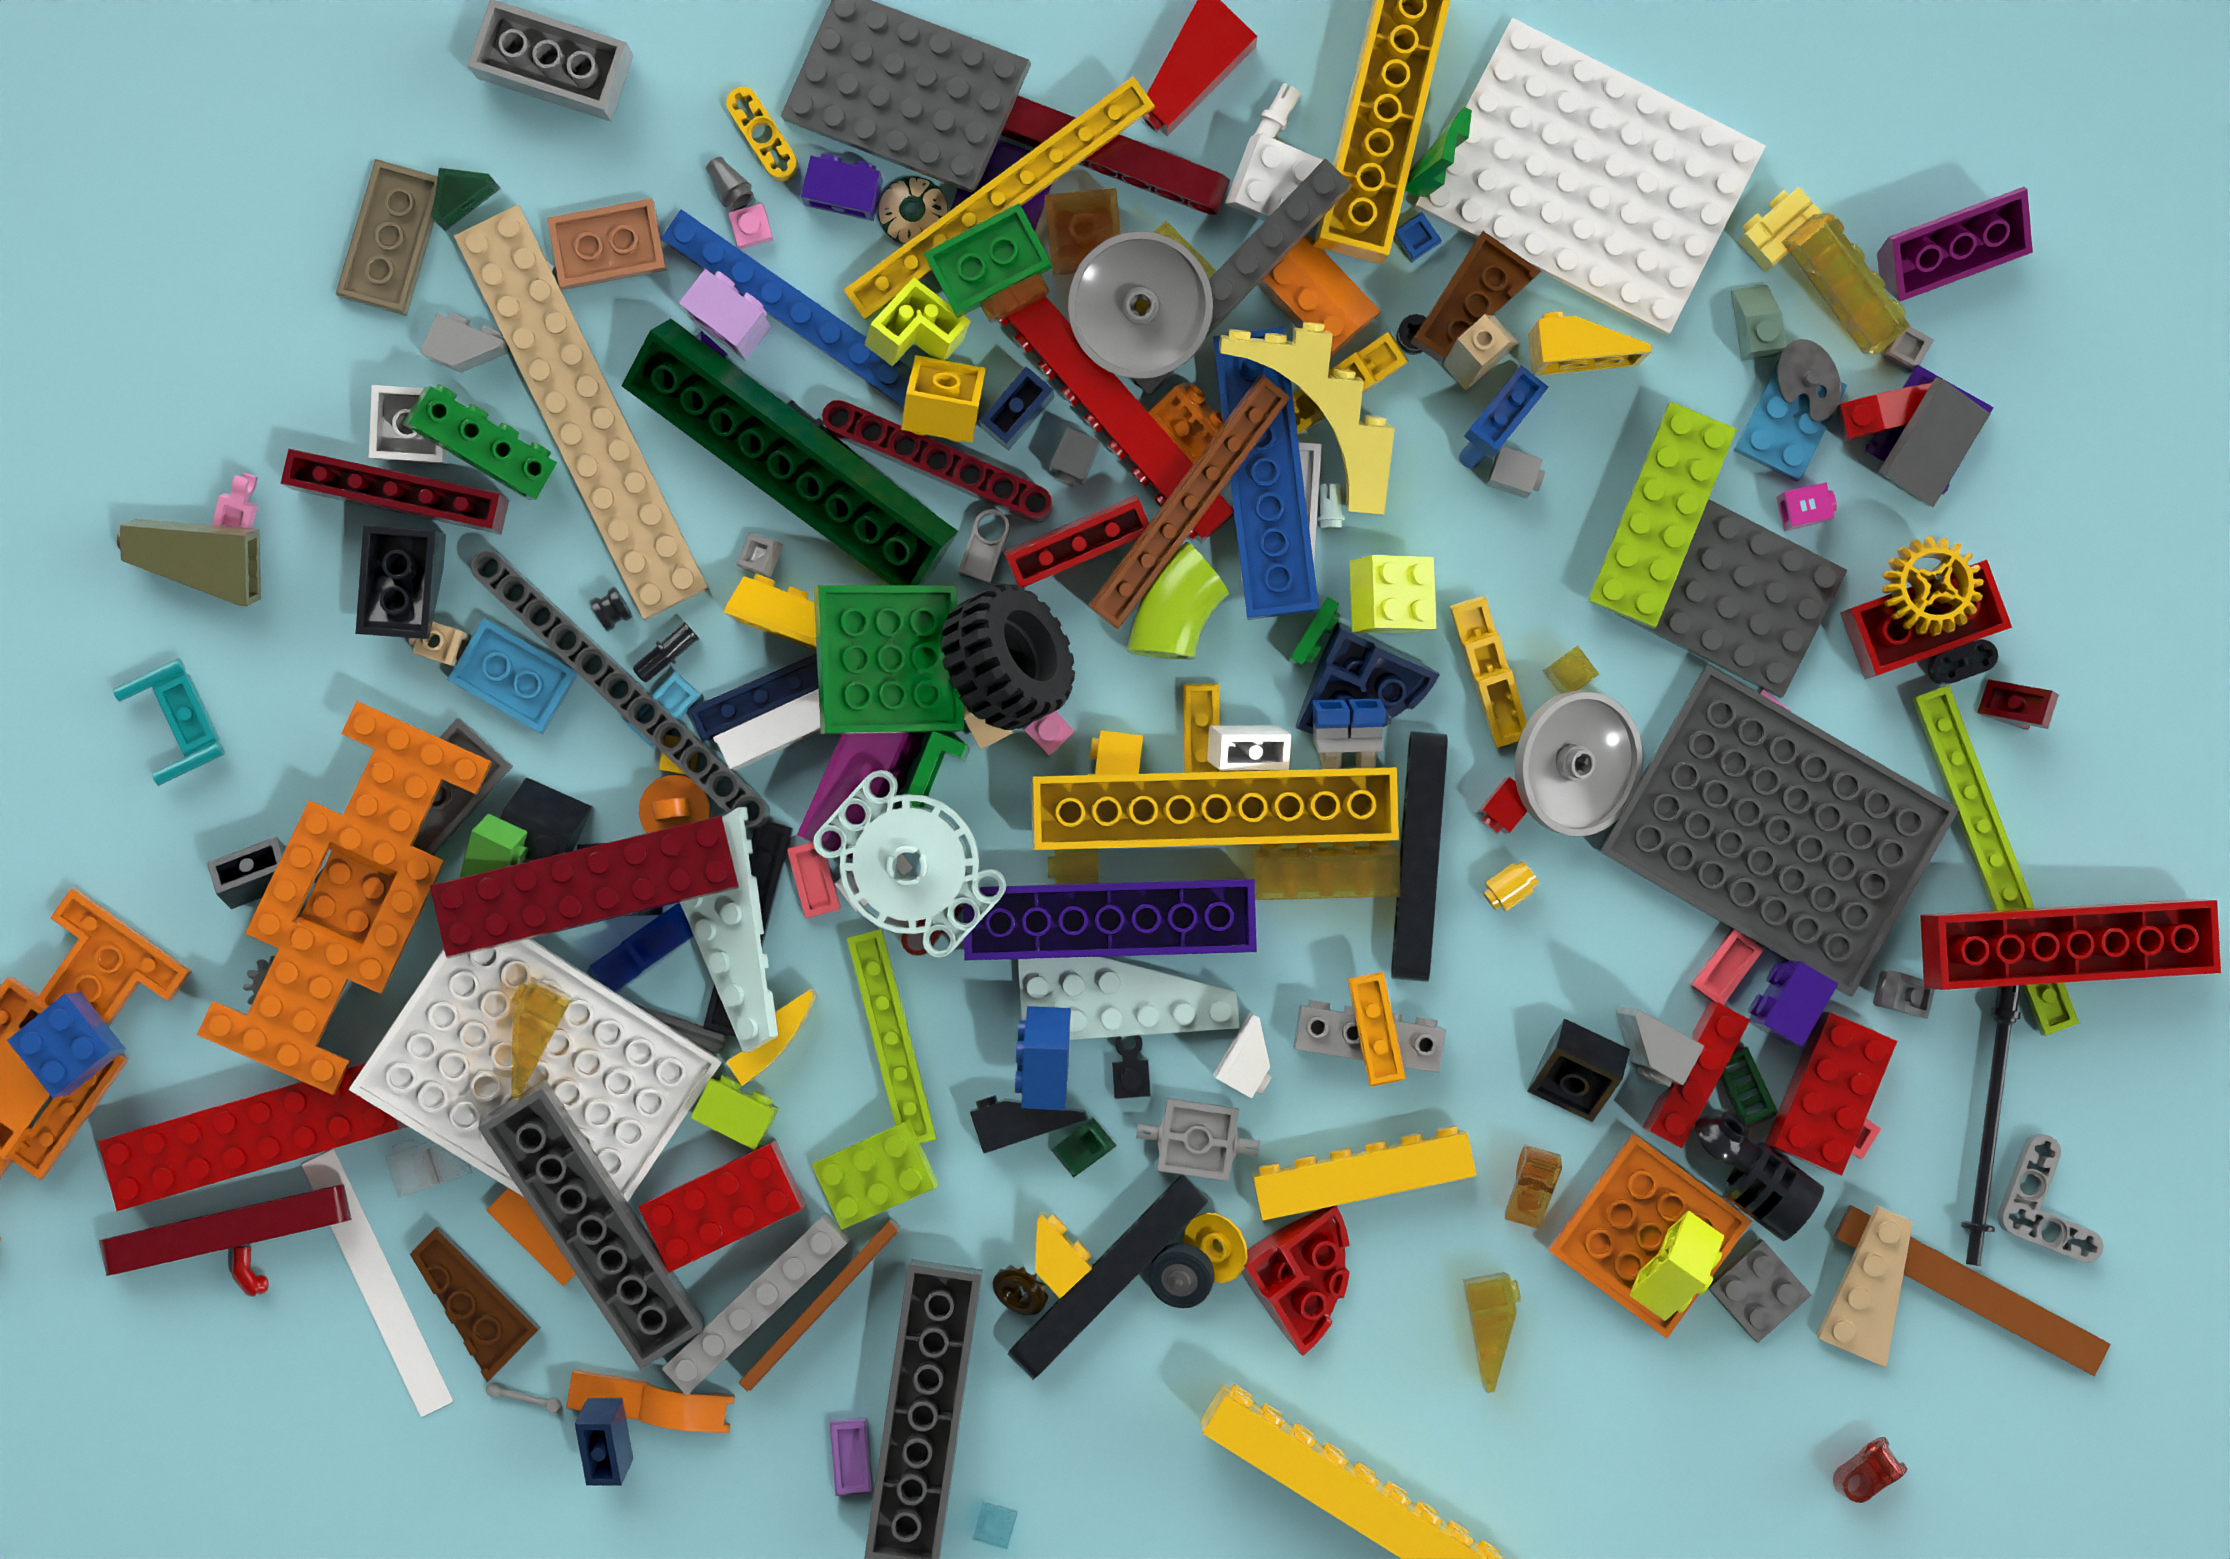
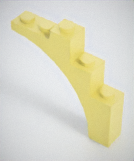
M1303 322V328L1294 327L1292 342L1286 341L1287 335L1265 333V339L1250 338L1251 332L1244 330H1229V336L1220 335V353L1247 358L1278 371L1297 384L1319 406L1330 423L1341 450L1346 477L1345 506L1350 512L1384 515L1395 428L1391 424H1386L1387 418L1379 416H1365L1364 421H1359L1364 381L1360 377H1355L1356 372L1352 370L1334 369V375L1328 374L1333 334L1328 330H1324L1325 324Z

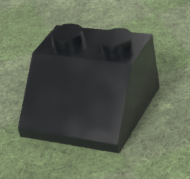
M526 777L503 809L499 819L527 831L524 847H527L528 850L525 858L533 861L573 851L593 806Z
M1564 1018L1550 1039L1527 1092L1593 1122L1622 1081L1630 1049Z

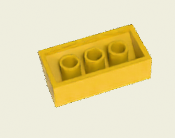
M755 574L754 579L743 576L723 613L734 621L817 651L815 607L813 601L807 600L809 593L791 586L788 587L787 592L774 587L776 581L759 574Z

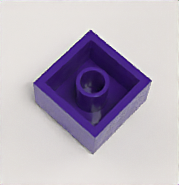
M1783 960L1781 964L1776 963L1769 972L1766 981L1770 984L1763 996L1758 994L1751 1003L1748 1010L1752 1014L1749 1018V1023L1784 1044L1802 1047L1839 983L1802 961Z

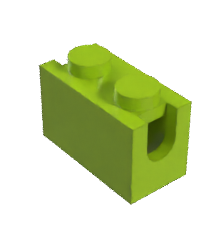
M724 1074L721 1075L720 1079L717 1077L710 1078L690 1118L753 1150L760 1148L779 1108L772 1105L774 1099L756 1090L751 1095L739 1089L741 1086L739 1081Z

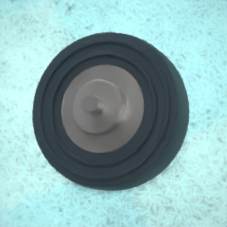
M1185 1243L1170 1244L1165 1246L1152 1260L1148 1273L1149 1285L1155 1296L1163 1303L1175 1308H1191L1203 1302L1211 1292L1214 1283V1268L1209 1257L1199 1248Z

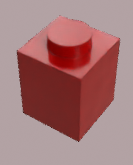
M1510 776L1502 780L1478 810L1484 816L1481 822L1495 834H1498L1500 831L1505 834L1510 833L1528 812L1519 796L1516 781Z

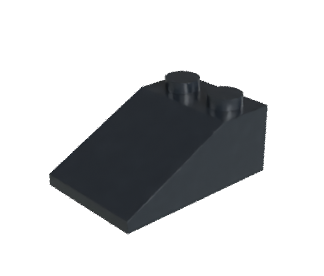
M363 525L355 634L417 639L430 638L444 569L446 534L435 530Z

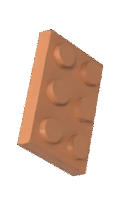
M652 198L547 218L559 287L562 290L667 271L655 202Z

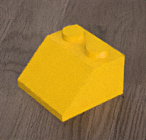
M915 355L906 392L901 430L910 431L917 435L943 437L954 442L965 441L972 443L986 368Z

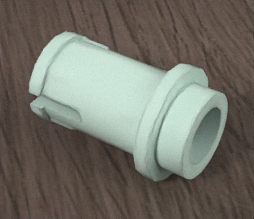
M1341 484L1319 485L1320 517H1317V522H1320L1321 529L1342 528V521H1345V516H1342Z

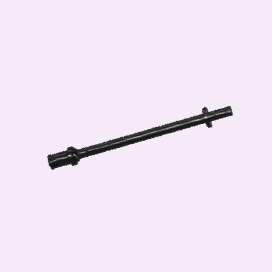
M2021 985L1998 987L1995 1008H1991L1990 1015L1994 1016L1997 1026L1971 1221L1961 1222V1227L1970 1229L1966 1264L1981 1266L1985 1232H1995V1227L1986 1224L2011 1028L2016 1023V1019L2021 1017V1012H2018Z

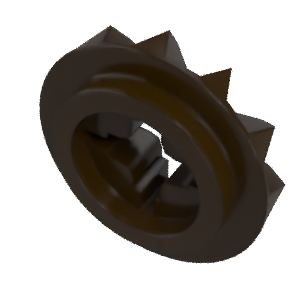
M1010 1264L1006 1269H1000L993 1279V1290L999 1301L1008 1309L1018 1314L1035 1315L1040 1313L1049 1298V1295L1045 1292L1046 1284L1036 1280L1037 1273L1032 1275L1027 1273L1024 1266L1017 1269ZM1020 1286L1022 1287L1023 1291L1026 1292L1024 1296H1022Z

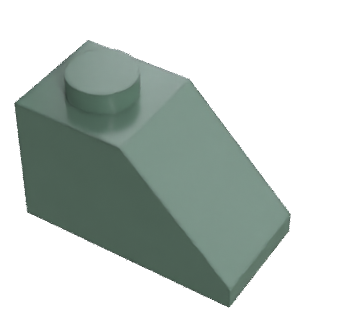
M1768 285L1732 290L1731 296L1741 361L1773 357L1780 354L1786 348L1782 314Z

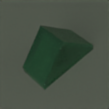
M439 168L432 218L444 231H447L501 188L491 175L487 173Z
M1093 1114L1054 1146L1051 1151L1074 1178L1117 1146V1141Z

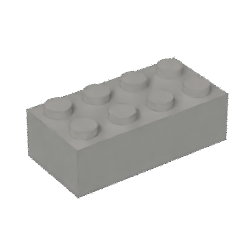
M490 0L467 66L479 80L611 122L634 55L627 42L503 2Z

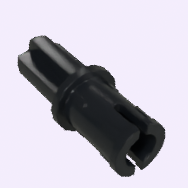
M684 622L680 628L669 635L661 643L659 641L656 642L657 646L633 666L634 673L643 682L650 681L671 662L673 664L677 663L675 659L694 642L698 641L699 637Z

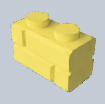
M1797 187L1790 194L1783 190L1768 204L1772 208L1769 213L1763 218L1757 213L1741 227L1746 233L1738 240L1739 244L1753 257V260L1763 271L1767 272L1826 220V216L1811 202V199L1801 188Z

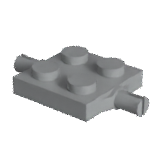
M1167 1098L1165 1116L1160 1126L1138 1123L1137 1130L1151 1133L1137 1131L1136 1139L1157 1141L1159 1148L1157 1171L1229 1181L1231 1163L1237 1153L1258 1156L1259 1149L1245 1146L1260 1147L1259 1140L1239 1138L1237 1131L1239 1108Z

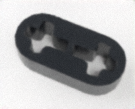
M1983 639L1967 643L1932 657L1927 668L1928 675L1931 680L1940 685L1961 681L1992 669L1998 661V650L1993 643ZM1976 647L1979 651H1986L1987 658L1983 659L1984 666H1982L1980 661L1970 664L1967 662L1966 657L1977 653ZM1942 659H1944L1945 663L1958 661L1960 667L1949 672L1950 678L1946 673H1939L1938 667L1943 665Z

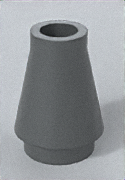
M716 157L707 164L706 171L710 175L724 207H728L731 211H736L744 208L751 202L754 196L751 191L752 185L733 169L723 157Z

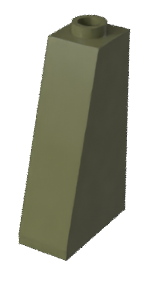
M134 519L120 525V530L117 534V546L121 551V561L238 606H248L261 600L259 529Z

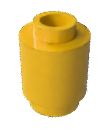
M1523 861L1516 865L1512 863L1484 883L1487 890L1483 895L1494 910L1501 907L1503 911L1507 912L1534 892L1533 888L1539 882Z

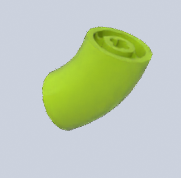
M1185 542L1176 551L1142 597L1130 629L1127 646L1128 653L1163 659H1195L1201 632L1212 612L1229 595V591L1210 564L1189 542Z

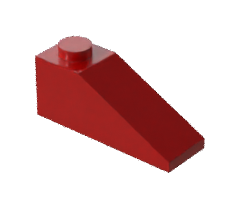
M1933 382L1840 403L1837 406V412L1845 442L1906 427Z

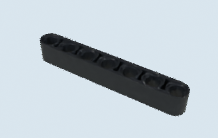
M1411 731L1409 736L1391 962L1392 979L1428 982L1430 977L1448 746L1447 734Z
M1184 1175L1177 1178L1092 1265V1269L1064 1296L1059 1298L1013 1345L1007 1355L1034 1380L1207 1204L1208 1199Z

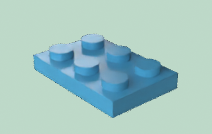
M1777 361L1733 451L1799 482L1833 414L1823 421L1814 422L1809 417V401L1806 395L1800 394L1793 402H1785L1777 383ZM1841 382L1840 400L1847 387V384ZM1819 386L1816 391L1817 395L1820 398H1824L1826 391L1822 386Z
M483 618L447 680L538 733L544 734L578 673L571 667Z

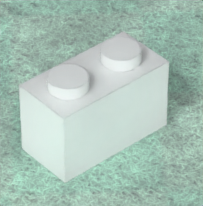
M1278 725L1209 726L1207 761L1217 769L1289 770L1291 734Z

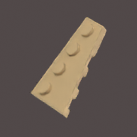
M1875 1206L1816 1334L1820 1340L1883 1367H1887L1913 1225L1909 1218L1881 1206Z

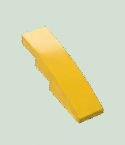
M1387 332L1360 352H1355L1328 371V374L1334 375V369L1355 371V377H1360L1364 381L1363 393H1365L1409 363V360L1392 334ZM1301 388L1293 393L1297 434L1299 435L1326 417L1319 406Z
M1482 595L1449 606L1464 657L1495 747L1499 748L1519 741L1527 721L1513 672L1508 667L1500 635L1495 630L1486 597Z

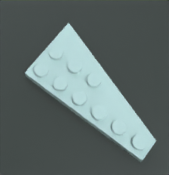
M738 807L722 817L739 888L683 901L680 904L742 1051L745 1053L751 1052L777 1037L778 1030L773 994L767 989L765 968H769L767 954H762L760 935L764 934L757 879L751 875L749 854L753 853L751 840L746 839L744 821L748 820L747 807Z
M1104 957L1018 959L1022 1020H1026L1027 1006L1071 1008L1070 1040L1239 1028L1237 992Z

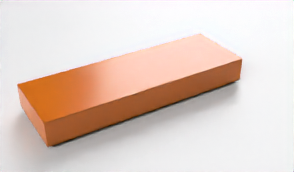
M507 1188L486 1211L562 1286H565L576 1275L526 1199L510 1188Z

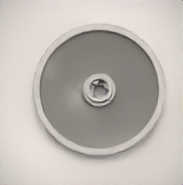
M1129 232L1114 236L1099 244L1079 265L1069 290V320L1080 347L1100 367L1128 378H1153L1178 369L1189 361L1202 346L1212 322L1213 294L1210 281L1201 263L1182 244L1172 238L1153 232ZM1141 299L1149 303V308L1146 309L1145 313H1139L1136 310V303Z
M1571 691L1555 696L1545 702L1527 722L1519 739L1515 756L1517 790L1523 805L1531 817L1550 831L1570 836L1592 835L1616 822L1641 779L1643 750L1638 729L1632 717L1622 705L1600 693Z

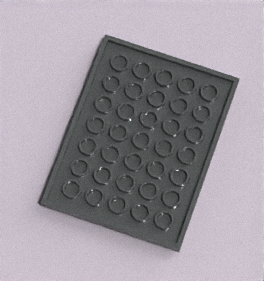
M1706 665L1644 771L1619 819L1613 825L1598 852L1731 929H1735L1783 959L1802 961L1839 983L1836 988L1837 990L1849 997H1853L1959 809L1712 666Z

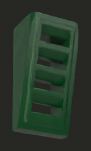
M1746 1046L1734 1051L1720 1078L1735 1114L1742 1118L1749 1128L1775 1117L1778 1111L1748 1047ZM1743 1060L1745 1061L1747 1067L1728 1074L1726 1067ZM1749 1074L1751 1075V1081L1734 1087L1732 1081ZM1756 1088L1757 1095L1742 1101L1740 1100V1094ZM1762 1102L1764 1108L1747 1115L1745 1108Z

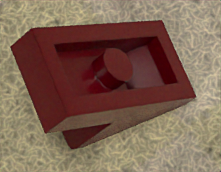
M1988 679L1977 713L2025 730H2029L2030 726L2048 729L2059 694L2052 690Z

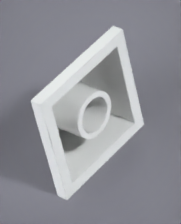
M1250 1012L1213 1075L1221 1082L1252 1098L1255 1092L1260 1095L1264 1092L1272 1076L1267 1073L1270 1069V1063L1260 1018Z

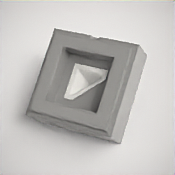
M749 532L736 566L771 578L783 544Z

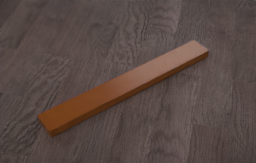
M1264 375L1258 376L1089 604V609L1119 630L1291 397Z
M1849 1205L1833 1237L1856 1249L1871 1215ZM1910 1237L1904 1269L1905 1276L2090 1375H2096L2111 1345L2110 1343Z

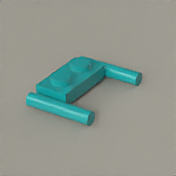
M180 658L113 689L115 698L121 702L150 687L153 688L154 694L185 757L152 773L153 780L158 786L225 755L222 745L218 742L220 738L192 678L186 673L185 666Z

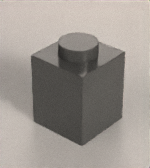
M1067 427L1050 464V471L1055 473L1054 479L1071 487L1074 486L1075 482L1084 485L1100 449V441Z

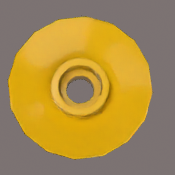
M1204 1213L1191 1220L1185 1229L1183 1243L1199 1248L1209 1257L1214 1268V1283H1226L1236 1279L1245 1269L1244 1265L1248 1257L1246 1242L1240 1229L1230 1219L1218 1213Z

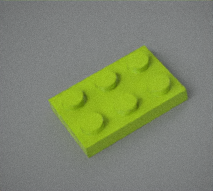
M906 1120L811 1164L841 1230L939 1186L910 1120Z

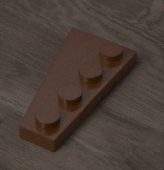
M1482 231L1410 343L1440 363L1448 356L1456 340L1484 314L1493 316L1536 278L1541 270L1485 231Z
M439 1226L434 1228L410 1253L411 1258L431 1291L437 1295L446 1311L444 1312L451 1324L454 1323L463 1338V1344L469 1354L473 1355L482 1370L480 1372L486 1382H489L541 1329Z

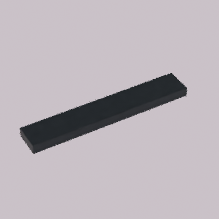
M768 821L761 827L754 829L751 841L753 853L749 854L751 875L757 879L764 934L760 935L761 947H763L787 849L793 832L792 827ZM714 984L703 1028L736 1037Z

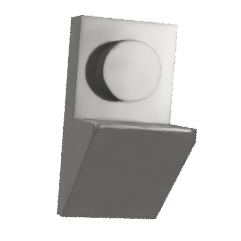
M1893 970L1881 971L1873 1004L1878 1007L1928 1019L1935 989L1925 988L1923 979Z

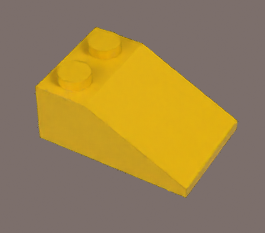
M1564 312L1543 314L1542 319H1538L1528 334L1532 374L1535 376L1639 366L1652 352L1651 344L1577 316L1564 317Z

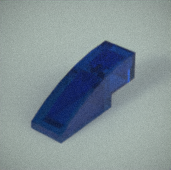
M680 902L591 964L587 970L588 974L612 991L619 993L687 943L694 935Z

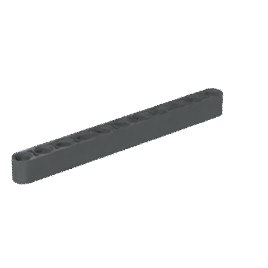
M482 551L474 556L471 562V571L474 577L723 810L730 813L738 807H745L750 802H756L759 805L760 814L754 821H744L745 827L755 829L768 821L770 808L767 802L732 769L729 770L728 766L675 718L671 712L512 564L493 551ZM490 561H497L498 571L494 576L486 578L484 574L486 564ZM516 585H523V597L519 601L512 602L510 599L511 589ZM547 608L550 611V619L545 625L538 626L535 620L536 615L541 609ZM573 632L576 635V644L570 650H564L561 645L562 638L567 633ZM598 656L602 659V668L597 674L590 675L587 669L588 662L593 657ZM619 681H626L629 687L627 695L621 699H616L613 694L614 686ZM645 705H652L655 711L654 718L649 723L643 724L638 716L639 711ZM678 729L681 734L680 743L676 747L668 748L665 744V735L670 730ZM704 753L707 757V766L703 771L696 773L691 768V760L696 754ZM723 778H731L734 785L732 793L726 797H721L717 791L719 781Z

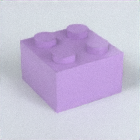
M704 269L680 300L679 304L692 321L746 361L772 328L766 318L768 313L763 309V304L746 292L742 297L739 294L740 292L734 287V282L723 273L717 271L713 275Z

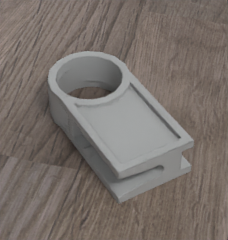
M988 509L978 514L958 569L959 574L991 585L1010 532L1009 522L1004 513L999 510ZM989 515L1000 517L1006 527L1004 534L999 539L993 541L982 538L979 533V523Z

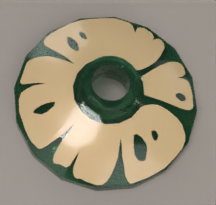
M918 176L903 177L891 183L883 192L878 205L879 222L885 234L896 243L905 245L948 213V203L942 190L931 180ZM910 203H916L919 206L918 211L914 214L906 211V206Z

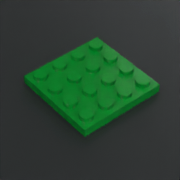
M818 585L814 587L821 734L959 732L964 730L963 703L959 699L960 694L957 689H953L949 682L951 677L948 670L944 669L942 660L945 656L944 652H941L940 645L944 637L941 633L947 616L958 605L957 586Z

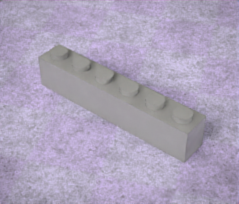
M826 1212L716 1316L703 1331L697 1334L678 1352L662 1370L687 1396L835 1256L851 1238L844 1230L840 1229L839 1225Z

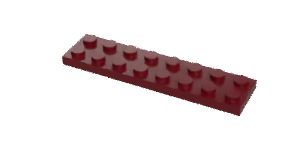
M722 816L430 885L445 956L448 959L739 888Z

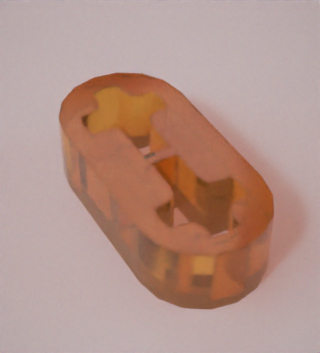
M1037 274L988 298L981 304V308L990 323L996 322L1042 299L1050 290L1042 275Z

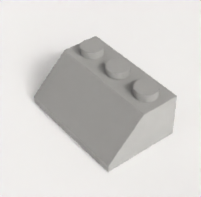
M1619 1006L1616 1015L1625 1046L1630 1049L1629 1060L1639 1066L1636 1073L1654 1083L1657 1082L1668 1087L1671 1086L1672 1082L1684 1085L1704 1045L1639 1009Z

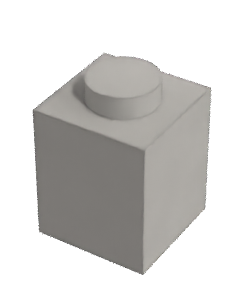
M1502 446L1496 453L1486 485L1527 499L1532 490L1539 491L1545 475V471L1540 470L1543 459Z

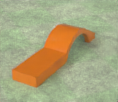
M574 1370L571 1376L566 1408L582 1410L587 1398H623L626 1418L640 1420L653 1426L673 1430L729 1433L731 1424H725L724 1420L727 1404L734 1403L735 1395L689 1393L686 1396L683 1392L660 1388L650 1384L648 1381Z

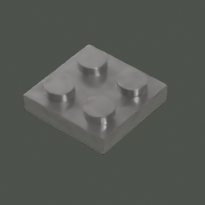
M1759 1239L1717 1276L1708 1288L1757 1343L1812 1296L1763 1239Z

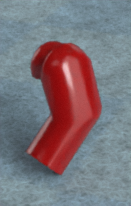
M233 1247V1280L245 1295L255 1297L256 1294H265L269 1287L268 1278L264 1275L256 1276L252 1271V1247Z

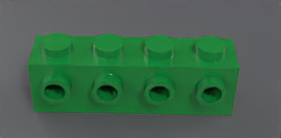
M437 384L436 388L432 386L424 387L403 425L524 498L536 500L557 464L556 461L549 458L551 452L535 442H532L529 446L519 440L520 433L504 423H501L499 427L487 420L489 414L473 404H469L468 407L463 406L455 401L457 395L448 388Z

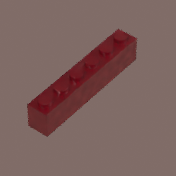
M289 448L280 483L294 491L502 535L509 499L499 493Z

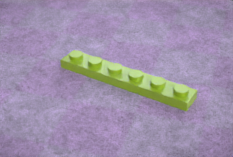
M883 929L848 937L847 942L895 1125L910 1120L920 1144L936 1140L937 1135Z

